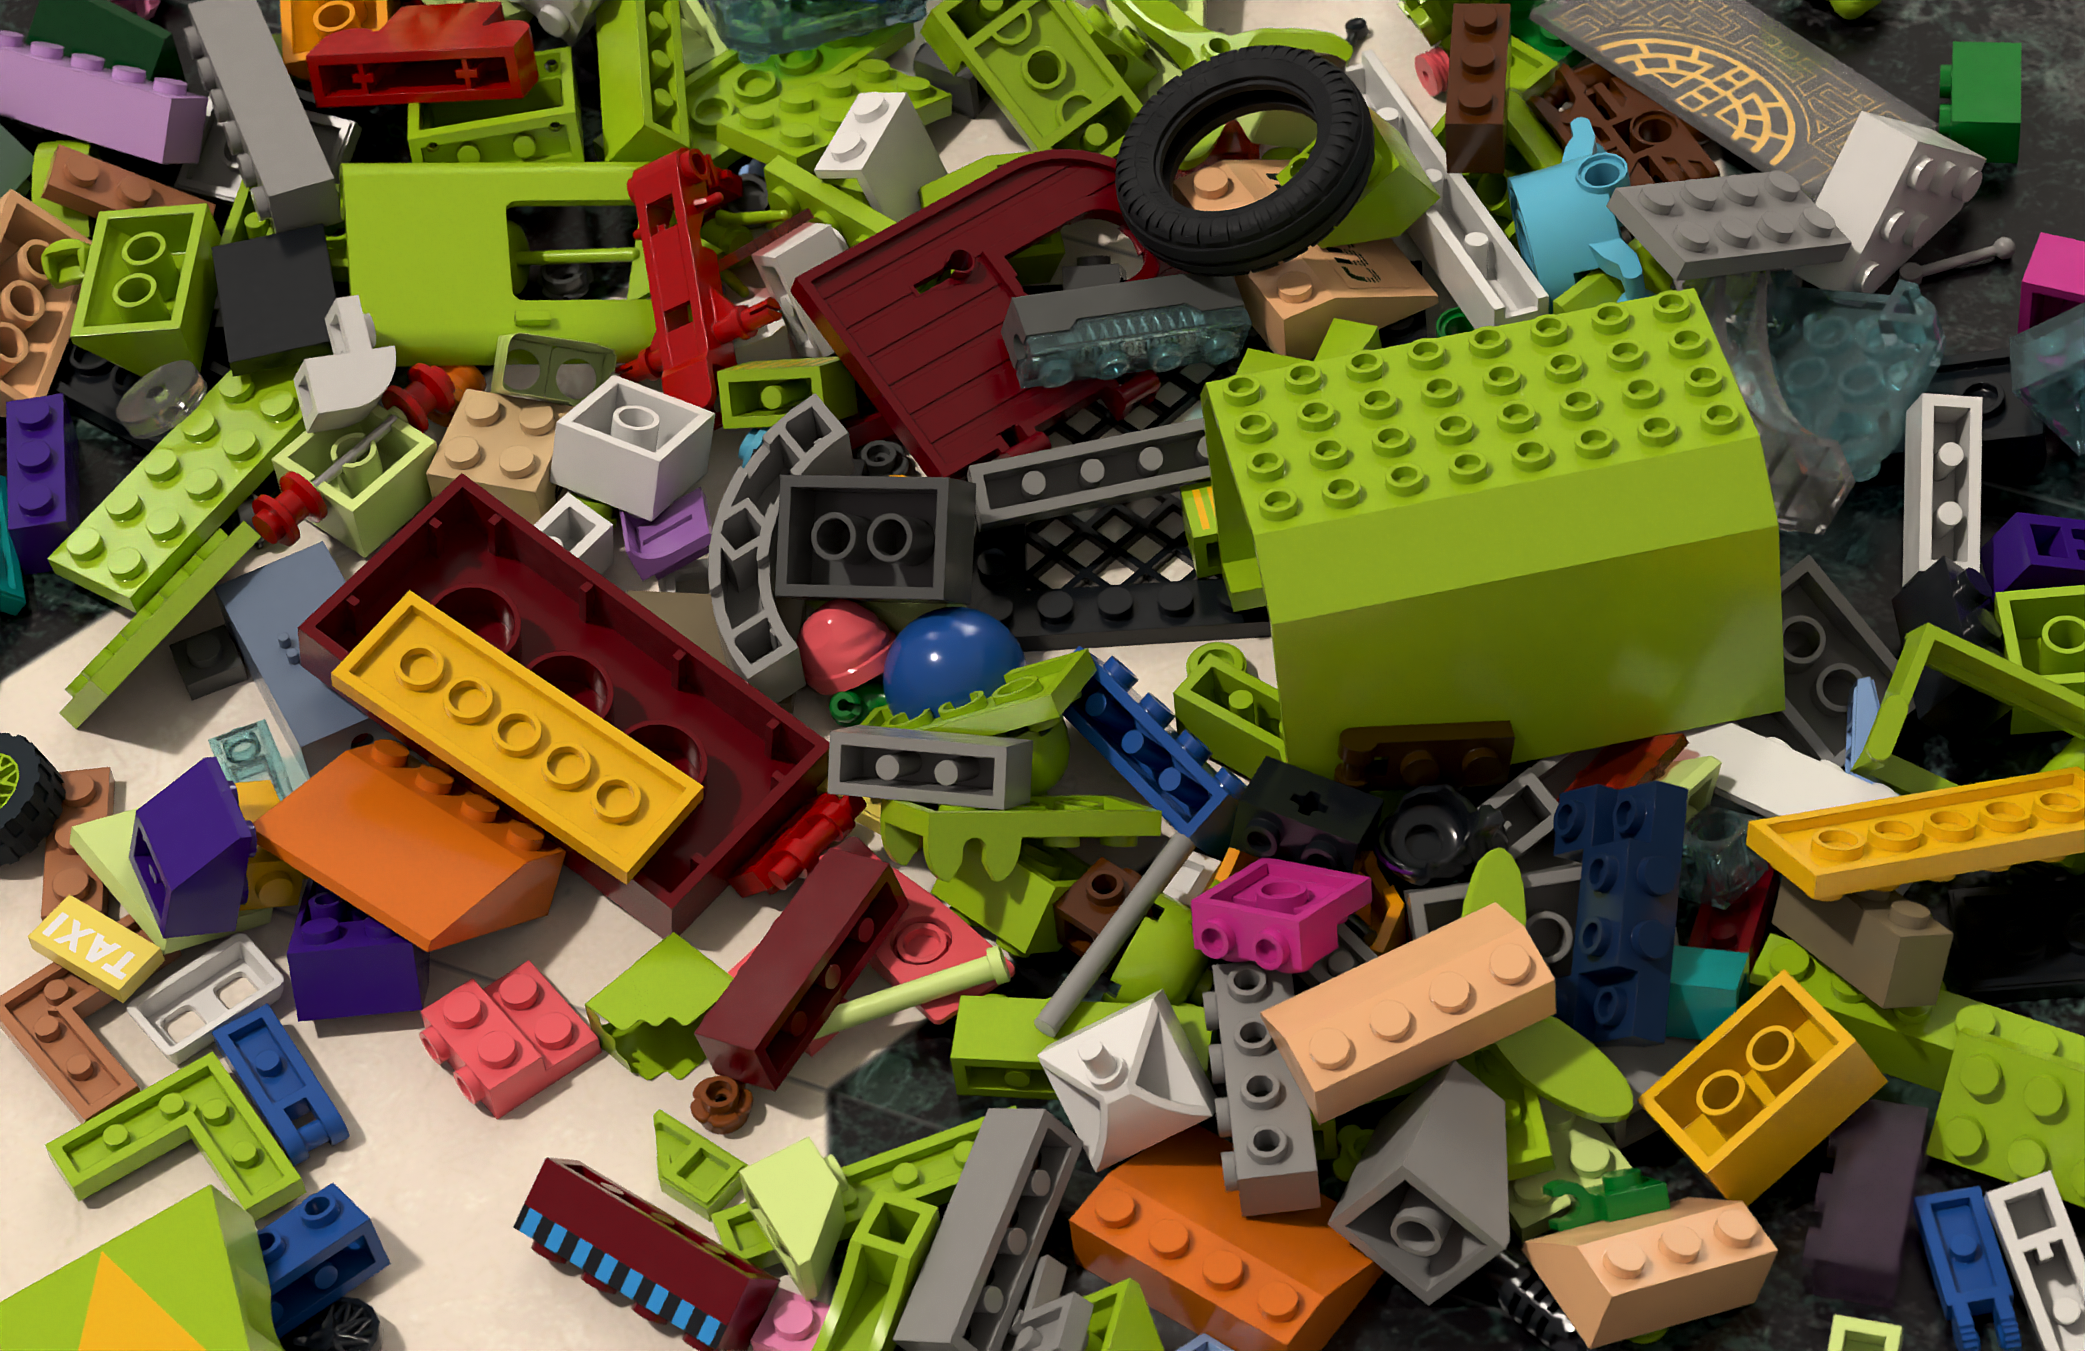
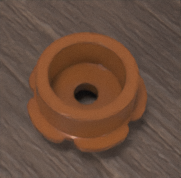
M722 1075L708 1077L698 1083L693 1090V1098L695 1100L690 1105L691 1113L709 1132L715 1134L735 1132L748 1120L749 1112L753 1106L752 1092L745 1089L746 1084L730 1077ZM719 1098H726L724 1101L715 1102Z

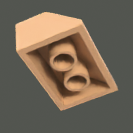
M1688 1197L1670 1202L1671 1209L1614 1222L1599 1221L1525 1241L1522 1252L1588 1348L1593 1349L1755 1303L1778 1249L1743 1201Z

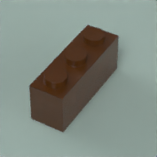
M1453 3L1445 115L1447 173L1504 174L1512 57L1510 4Z

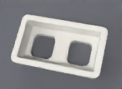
M237 933L129 1002L127 1011L170 1062L181 1064L215 1042L212 1035L213 1031L267 1003L270 1006L277 1002L284 989V977L246 934ZM236 978H246L255 987L257 992L232 1008L227 1009L215 995L216 992ZM186 1011L195 1012L206 1025L178 1043H175L163 1029L164 1026Z

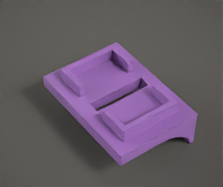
M701 487L675 500L653 521L634 518L626 511L619 509L626 553L642 581L654 575L657 580H660L709 553L713 528L707 498Z

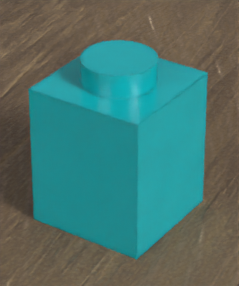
M1674 945L1665 1036L1704 1040L1750 999L1749 953Z

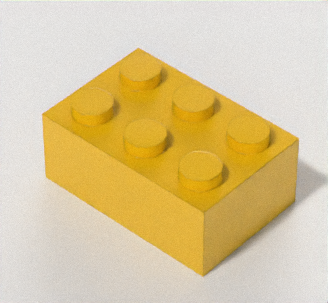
M1783 969L1643 1093L1637 1101L1670 1141L1726 1200L1743 1201L1748 1207L1881 1089L1888 1080L1857 1040Z

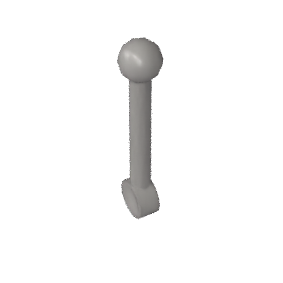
M2001 237L1995 241L1993 246L1920 266L1913 262L1905 263L1900 267L1899 280L1906 287H1915L1922 282L1923 277L1992 257L2008 259L2015 253V243L2008 237Z

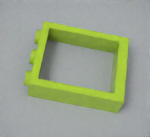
M571 46L535 52L539 80L524 98L408 103V144L412 163L585 162L581 102ZM548 60H555L557 62L553 66L546 64ZM553 122H558L561 124L557 128H553L550 126V124Z

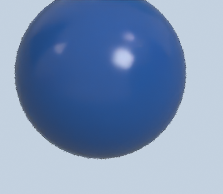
M966 607L935 609L910 622L892 643L884 664V695L893 716L905 712L908 719L912 720L922 714L924 709L930 708L935 719L940 717L938 708L941 705L951 701L954 709L971 702L969 694L974 691H983L986 699L989 698L996 689L1006 684L1003 675L1012 669L1027 666L1024 652L1012 632L991 615Z

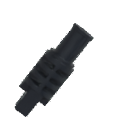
M1507 1249L1473 1272L1499 1294L1501 1308L1552 1351L1619 1350L1622 1340L1589 1349L1531 1263H1523Z

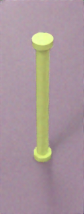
M996 945L987 948L986 956L839 1004L813 1040L992 980H996L998 985L1010 982L1009 969L1001 947Z

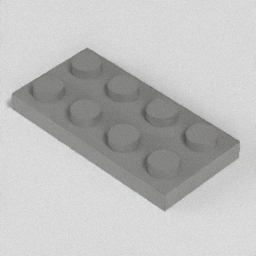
M1783 170L1617 187L1606 206L1675 281L1843 261L1852 244L1835 225L1833 217L1824 210L1819 209L1800 189L1799 182Z

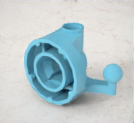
M1578 117L1570 123L1572 138L1565 147L1562 163L1507 179L1510 207L1521 257L1549 295V314H1553V300L1597 268L1622 281L1625 292L1617 300V303L1655 296L1653 291L1645 288L1643 270L1637 253L1623 241L1620 227L1624 225L1606 207L1615 188L1631 186L1628 165L1622 157L1607 153L1603 146L1596 142L1589 119Z

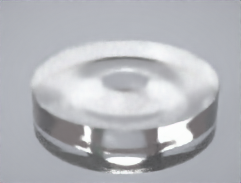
M179 360L165 364L142 377L125 393L117 406V417L132 437L136 439L155 437L181 423L200 405L207 392V383L190 361Z

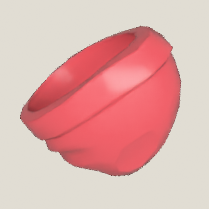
M834 599L826 602L806 619L797 635L796 644L800 651L805 682L819 694L828 696L834 695L837 692L851 690L883 673L888 651L897 635L893 631H889L885 622L879 619L873 611L851 600Z

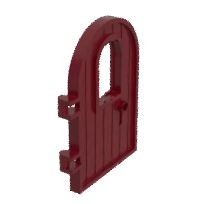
M1052 149L1021 156L795 278L790 289L791 294L927 477H950L959 480L967 475L970 465L1052 449L1050 440L1043 431L1099 399L1103 401L1115 419L1120 421L1128 415L1133 404L1140 401L1143 406H1146L1153 402L1161 384L1158 376L1151 369L1172 353L1180 343V340L1177 338L1173 348H1170L1166 338H1163V345L1160 350H1157L1153 341L1150 340L1147 352H1144L1140 343L1136 342L1134 354H1131L1127 345L1123 344L1121 356H1118L1114 351V347L1110 346V354L1105 358L1099 347L1097 348V355L1094 360L1089 357L1087 349L1083 350L1084 354L1081 361L1074 358L1072 363L1062 364L1059 361L1057 364L1014 370L1001 334L1012 297L1027 295L1016 279L1018 274L1007 260L1061 231L1064 226L1072 225L1078 221L1099 219L1118 225L1117 229L1132 240L1138 256L1142 255L1143 267L1135 276L1127 281L1189 273L1159 260L1145 249L1130 231L1122 216L1117 200L1115 185L1117 159L1099 153L1074 149ZM945 270H955L950 278L921 294L917 291L916 288L938 277V282ZM1119 369L1122 370L1121 377L1125 381L1121 385L1112 376V373ZM1010 431L1014 433L1012 438L1017 443L1011 448L1002 437Z

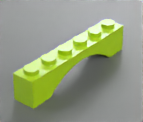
M881 1188L877 1189L850 1239L842 1272L830 1308L812 1351H894L897 1343L892 1339L941 1224L938 1207Z

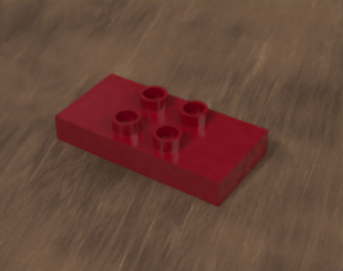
M463 473L454 479L298 627L300 661L304 669L434 767L449 772L454 777V782L474 794L493 799L499 804L501 811L519 822L529 823L543 830L545 838L566 850L563 861L564 865L663 939L673 932L680 936L730 885L727 879L807 799L817 795V787L828 777L830 742ZM409 590L704 786L703 800L627 885L332 686L331 672Z

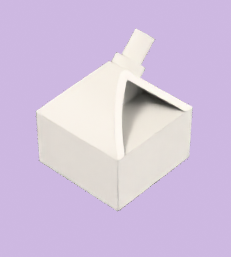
M1163 989L1049 1044L1037 1055L1077 1136L1084 1142L1083 1148L1096 1173L1212 1117L1216 1112L1215 1098L1217 1096Z

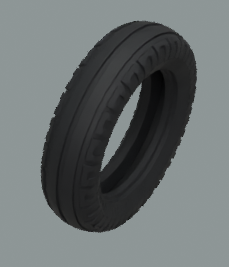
M1281 45L1250 46L1240 48L1238 52L1234 49L1212 56L1208 62L1203 60L1182 72V76L1179 77L1177 75L1156 92L1157 95H1153L1143 105L1123 138L1116 161L1115 185L1118 204L1130 231L1145 249L1166 264L1184 272L1214 277L1240 276L1249 274L1250 271L1256 273L1278 266L1280 261L1285 263L1308 251L1310 245L1314 247L1334 231V226L1338 227L1348 216L1360 198L1371 173L1375 148L1372 118L1361 92L1353 81L1340 68L1327 59L1322 58V56L1307 50ZM1269 110L1301 113L1317 123L1316 143L1307 161L1287 183L1270 195L1251 204L1223 211L1190 209L1173 199V181L1185 157L1205 136L1225 123L1248 114Z

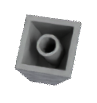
M1455 1060L1379 1119L1327 1223L1427 1305L1432 1304L1505 1250L1510 1240L1505 1101Z

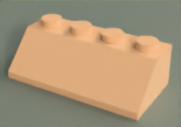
M10 189L0 198V417H6V402L47 396L70 338L82 284L72 285L63 289L54 288L48 281L42 267L41 257L43 251L50 244L62 239L72 238L90 245L92 243L90 239L13 189Z
M1494 902L1260 1012V1015L1318 1124L1321 1125L1446 1066L1454 1060L1463 1058L1556 1014L1555 979L1525 926Z

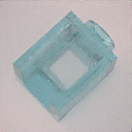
M265 719L208 739L212 755L217 757L227 781L232 780L234 783L271 780L280 801L293 792L287 770Z

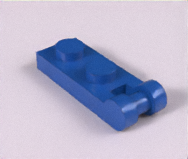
M268 1003L212 1032L218 1050L293 1166L309 1159V1151L329 1142L331 1146H334L350 1137L338 1110ZM311 1112L316 1120L296 1129L292 1121Z

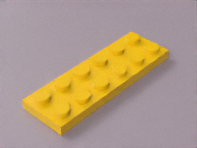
M410 590L331 672L332 686L626 885L703 800V785Z
M2076 766L1748 821L1746 845L1767 861L1773 869L1779 871L1803 890L1808 897L1819 901H1836L1841 899L1844 894L1866 890L1893 891L1898 889L1900 884L1923 880L1945 882L1954 879L1958 874L1981 870L2002 872L2010 869L2011 865L2032 861L2059 862L2064 860L2067 855L2085 852V771Z

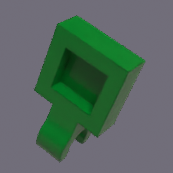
M1638 1168L1620 1169L1601 1175L1603 1184L1587 1188L1563 1179L1550 1181L1543 1186L1544 1195L1561 1197L1567 1194L1570 1199V1210L1565 1216L1548 1220L1549 1228L1560 1232L1600 1220L1614 1222L1671 1209L1666 1182L1642 1176L1641 1169Z

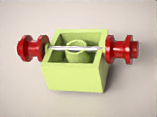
M416 363L408 370L410 384L405 389L391 385L385 390L381 397L384 408L377 404L366 418L349 427L308 434L305 430L272 458L281 493L275 499L262 494L252 502V509L255 514L252 517V523L257 532L271 544L279 542L290 547L300 539L298 525L306 519L366 558L433 500L426 472L436 454L437 445L435 440L424 433L429 429L427 419L429 413L435 411L445 415L455 407L453 395L455 386L449 375L438 366L432 365L430 367L423 363Z

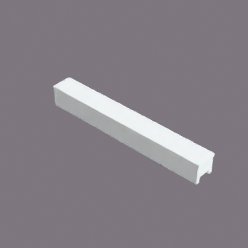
M1372 49L1363 51L1362 63L1346 67L1345 74L1357 86L1367 106L1400 132L1441 197L1406 231L1474 329L1483 326H1500L1531 320L1538 316L1549 314V295L1463 175L1461 173H1447L1445 150Z

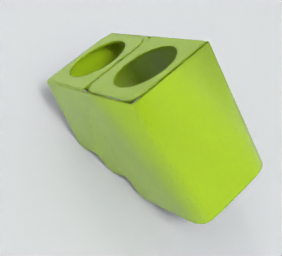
M673 932L584 1005L591 1030L598 1037L601 1048L630 1072L638 1073L646 1080H652L663 1072H669L676 1080H682L707 1058L694 1032L734 978ZM597 1014H599L609 1023L601 1025L600 1018Z

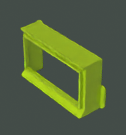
M1926 623L1906 633L1904 638L1906 640L1864 749L1850 771L1874 783L1886 785L1900 795L1959 786L1892 754L1924 666L2084 741L2085 696L1937 626ZM2085 852L2067 855L2064 860L2059 862L2046 863L2054 867H2062L2069 874L2077 876L2085 873Z

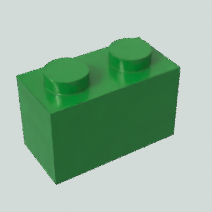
M1953 41L1951 64H1940L1939 98H1950V104H1940L1938 133L1987 159L1985 163H2018L2021 130V43Z

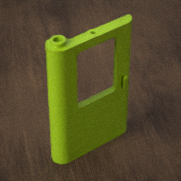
M652 161L341 163L339 171V202L341 219L345 220L350 296L359 295L363 314L369 313L373 319L376 331V345L374 348L395 345L396 366H414L416 363H423L428 366L494 365L499 336L528 333L598 343L601 346L615 350L613 352L616 354V363H628L637 359L642 349L650 347L656 332L651 299L520 300L514 296L512 291L506 211L515 206H635L627 192V181L632 177L634 170ZM674 210L672 212L671 221L677 224L676 214ZM691 304L687 305L689 321L692 322L693 316ZM515 349L508 352L506 365H539L537 358L531 352L524 349ZM573 358L565 361L563 364L589 363L582 359Z

